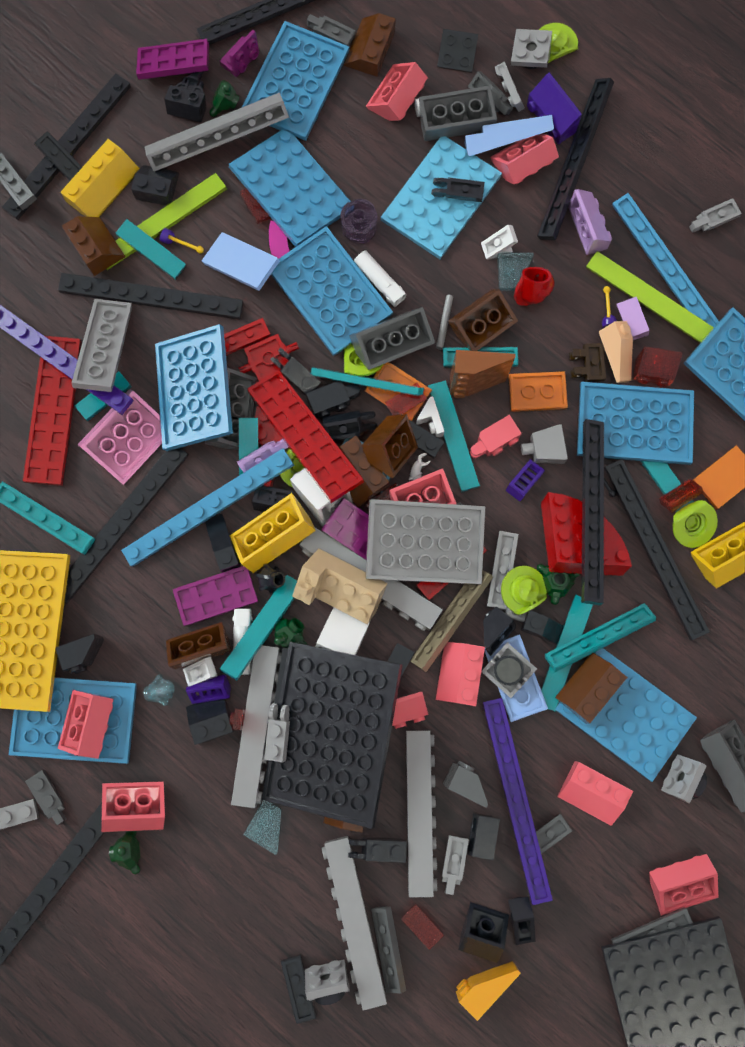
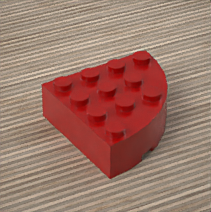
M548 492L541 502L549 572L582 574V501L564 494ZM604 517V575L623 576L632 567L629 553L619 533Z

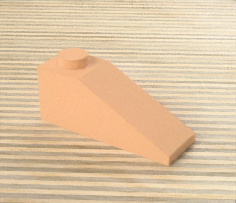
M615 321L600 330L599 334L616 382H629L632 375L633 337L627 321Z

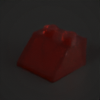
M644 347L636 357L633 380H638L642 384L651 382L657 383L661 387L670 386L675 380L682 352Z

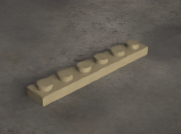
M482 570V584L465 583L414 654L410 660L411 663L425 672L428 671L492 580L491 574Z

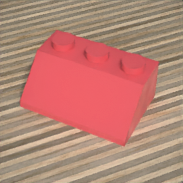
M416 62L393 64L366 105L367 109L389 121L403 119L410 105L414 103L418 92L423 89L428 77Z
M542 133L516 141L490 158L495 167L502 172V176L506 181L518 184L525 177L537 173L540 168L552 164L553 160L557 159L559 155L553 137Z
M443 468L389 490L391 501L457 505Z
M447 642L443 648L435 700L476 706L485 647Z
M73 690L58 749L77 756L99 759L103 748L104 735L108 728L109 715L113 709V699Z
M422 691L397 699L392 724L395 729L406 726V721L413 720L414 723L425 720L424 716L428 715Z
M575 761L557 797L612 826L625 810L633 791L586 765Z
M164 782L102 783L101 832L163 830L165 820Z
M707 854L694 856L689 860L675 862L672 865L656 868L649 872L650 884L661 916L683 907L687 908L719 898L718 873Z

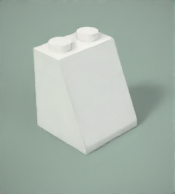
M305 468L295 473L290 479L293 489L322 527H324L325 522L329 519L342 498L353 504L350 492L330 503Z
M333 607L315 647L356 655L369 623L365 624Z

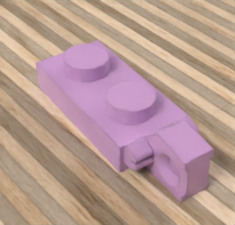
M283 439L276 443L273 440L237 461V464L244 473L282 448L287 449L288 445Z

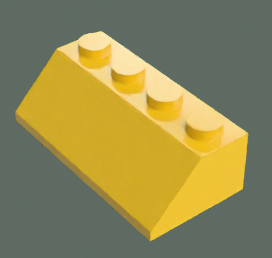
M107 139L60 193L69 205L85 217H100L135 177V173L140 168L119 146Z
M291 493L231 534L230 538L240 563L255 573L264 564H268L316 530L309 515Z
M745 522L690 552L705 579L716 589L745 573Z

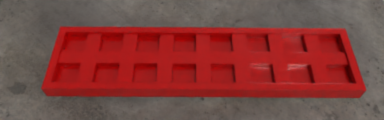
M45 336L78 360L82 346L81 339ZM41 357L23 482L63 486L76 388L72 387V379Z
M279 370L247 388L250 396L330 503L364 483L357 470Z

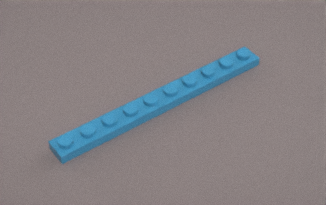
M629 193L613 202V208L681 305L709 325L715 327L719 322Z
M282 448L128 545L121 551L131 567L137 565L294 466L285 449Z

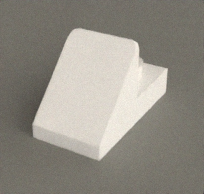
M513 225L505 226L481 242L486 259L489 260L513 252L511 246L518 243Z
M429 397L416 424L419 425L431 421L428 423L430 432L439 438L443 437L444 429L434 398Z
M211 657L204 658L183 669L188 687L217 677Z

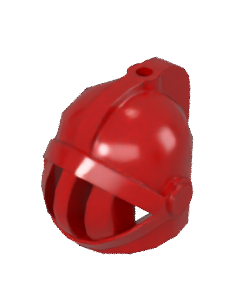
M541 267L523 269L521 279L514 292L516 303L527 306L543 302L551 294L555 286L551 272Z

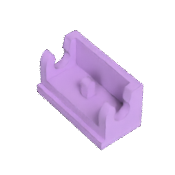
M637 297L618 303L617 308L623 321H627L630 326L633 340L648 336L649 328Z

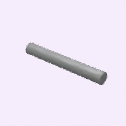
M446 295L436 344V348L440 350L444 347L448 327L447 321L450 317L453 302L452 295Z

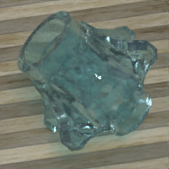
M157 675L155 680L144 688L143 693L148 702H159L165 706L168 705V699L172 698V693H174L175 689L172 682L165 680L162 675Z

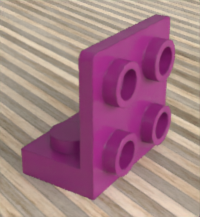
M252 30L245 38L242 36L220 60V65L235 77L243 73L247 65L258 57L259 47L256 32Z

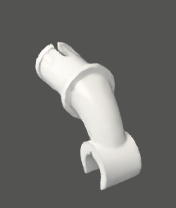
M422 453L417 457L416 462L411 468L409 481L422 477L421 469L425 468L430 461L424 463L421 462V458L427 454Z

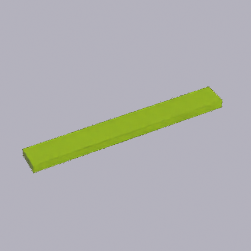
M215 173L137 227L155 239L164 228H171L227 190V188ZM121 238L116 240V243L126 256L125 258L137 251ZM120 260V261H118L117 263L113 264L112 266H110L109 268H107V270H109L110 268H112L113 266H115L116 264H118V263L121 262L122 260Z
M598 251L586 266L587 269L631 298L637 297L640 304L699 343L714 328Z

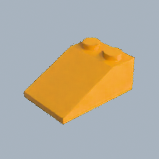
M512 961L470 976L467 980L463 979L457 986L456 994L458 1001L478 1021L521 973Z

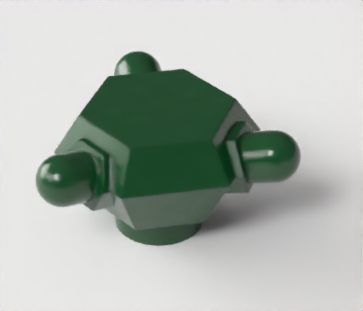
M221 81L212 100L213 107L209 112L212 117L217 116L222 110H228L229 108L234 110L237 105L239 96L235 94L236 91L228 81Z
M537 565V571L543 576L547 595L551 597L550 602L553 605H557L559 599L566 596L575 584V578L579 577L580 574L549 572L548 565Z
M282 617L275 625V644L286 648L289 647V642L308 645L303 637V623L297 618L288 620Z
M128 831L116 841L114 846H110L109 857L111 862H117L119 866L130 870L136 875L140 872L138 865L140 847L139 842L135 838L137 831Z

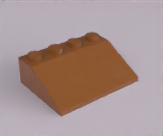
M456 350L450 374V395H453L454 398H464L505 382L515 360V354Z

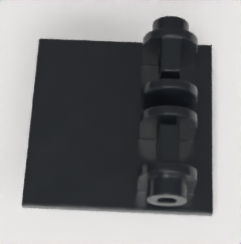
M443 29L437 67L472 72L478 34Z

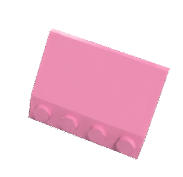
M130 389L126 394L134 401L125 413L121 415L111 408L78 443L84 451L123 485L162 444L160 415Z

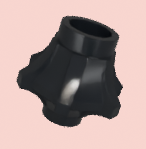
M264 564L260 574H256L260 583L258 588L260 591L268 590L272 594L276 588L283 586L285 583V576L279 571L277 566L271 568L268 564Z

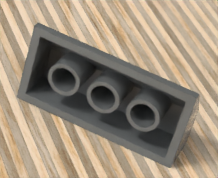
M490 86L419 97L424 141L436 140L444 136L448 138L481 132L483 125L496 124L497 122Z
M423 307L413 309L349 335L356 354L367 370L435 343Z
M227 368L233 434L207 440L205 444L218 448L239 450V417H253L254 400L248 393L247 388L257 383V378Z
M735 719L705 735L700 742L703 750L711 759L714 769L719 773L723 785L731 794L734 804L742 813L745 812V736Z
M461 761L458 764L453 762L443 785L449 790L487 808L488 802L479 776L474 773L475 768Z

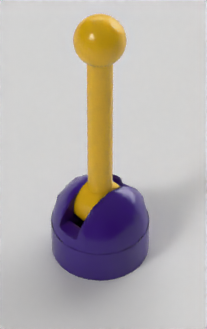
M164 228L161 232L160 242L170 244L175 241L196 250L198 253H203L204 251L202 246L197 247L175 238L173 231Z
M609 286L603 288L606 296L607 315L602 320V328L617 321L610 311L609 292L611 289Z

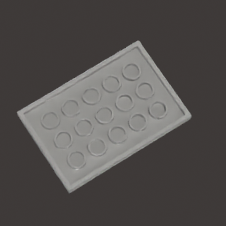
M370 499L366 579L482 584L485 506Z

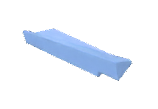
M552 115L483 125L481 133L465 136L464 143L467 154L472 156L554 129Z

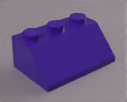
M550 72L546 74L529 94L527 107L530 112L534 113L537 117L552 115L554 129L548 131V134L553 137L557 144H560L576 133L582 113Z

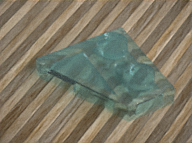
M498 253L500 291L515 290L521 279L523 269L529 267L534 253Z
M264 800L243 835L276 855L278 853L282 809Z

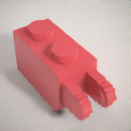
M510 414L480 432L478 442L471 447L469 452L473 459L484 454L487 457L492 454L496 456L503 451L502 448L509 445L511 447L519 442L522 433Z

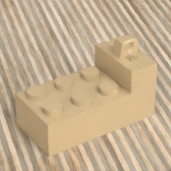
M318 548L302 566L292 597L308 605L317 598L368 624L377 612L388 583L380 579H366V572Z

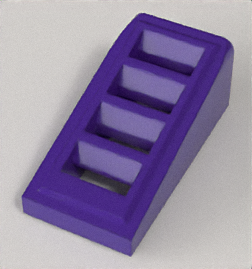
M530 459L510 482L506 491L518 501H521L545 470ZM530 468V469H531L532 471H534L537 475L535 476L533 473H531V472H530L529 470H527V469ZM523 474H525V475L528 476L530 479H532V481H530L528 478H526ZM518 480L522 481L525 485H527V487L521 484Z
M220 675L186 687L187 695L192 704L226 699L230 697L231 691L226 675Z

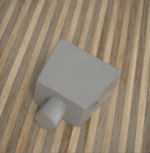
M562 424L532 433L530 443L521 444L522 455L533 454L535 463L564 464L568 458Z

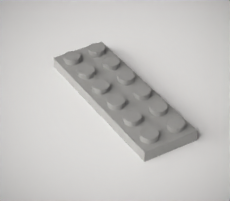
M94 299L72 380L73 388L112 392L132 311V303Z

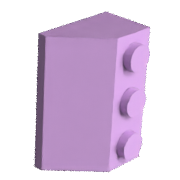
M580 189L575 190L568 208L586 255L608 249L612 237L610 232L606 230L604 216L599 212L598 200L594 198L592 192Z

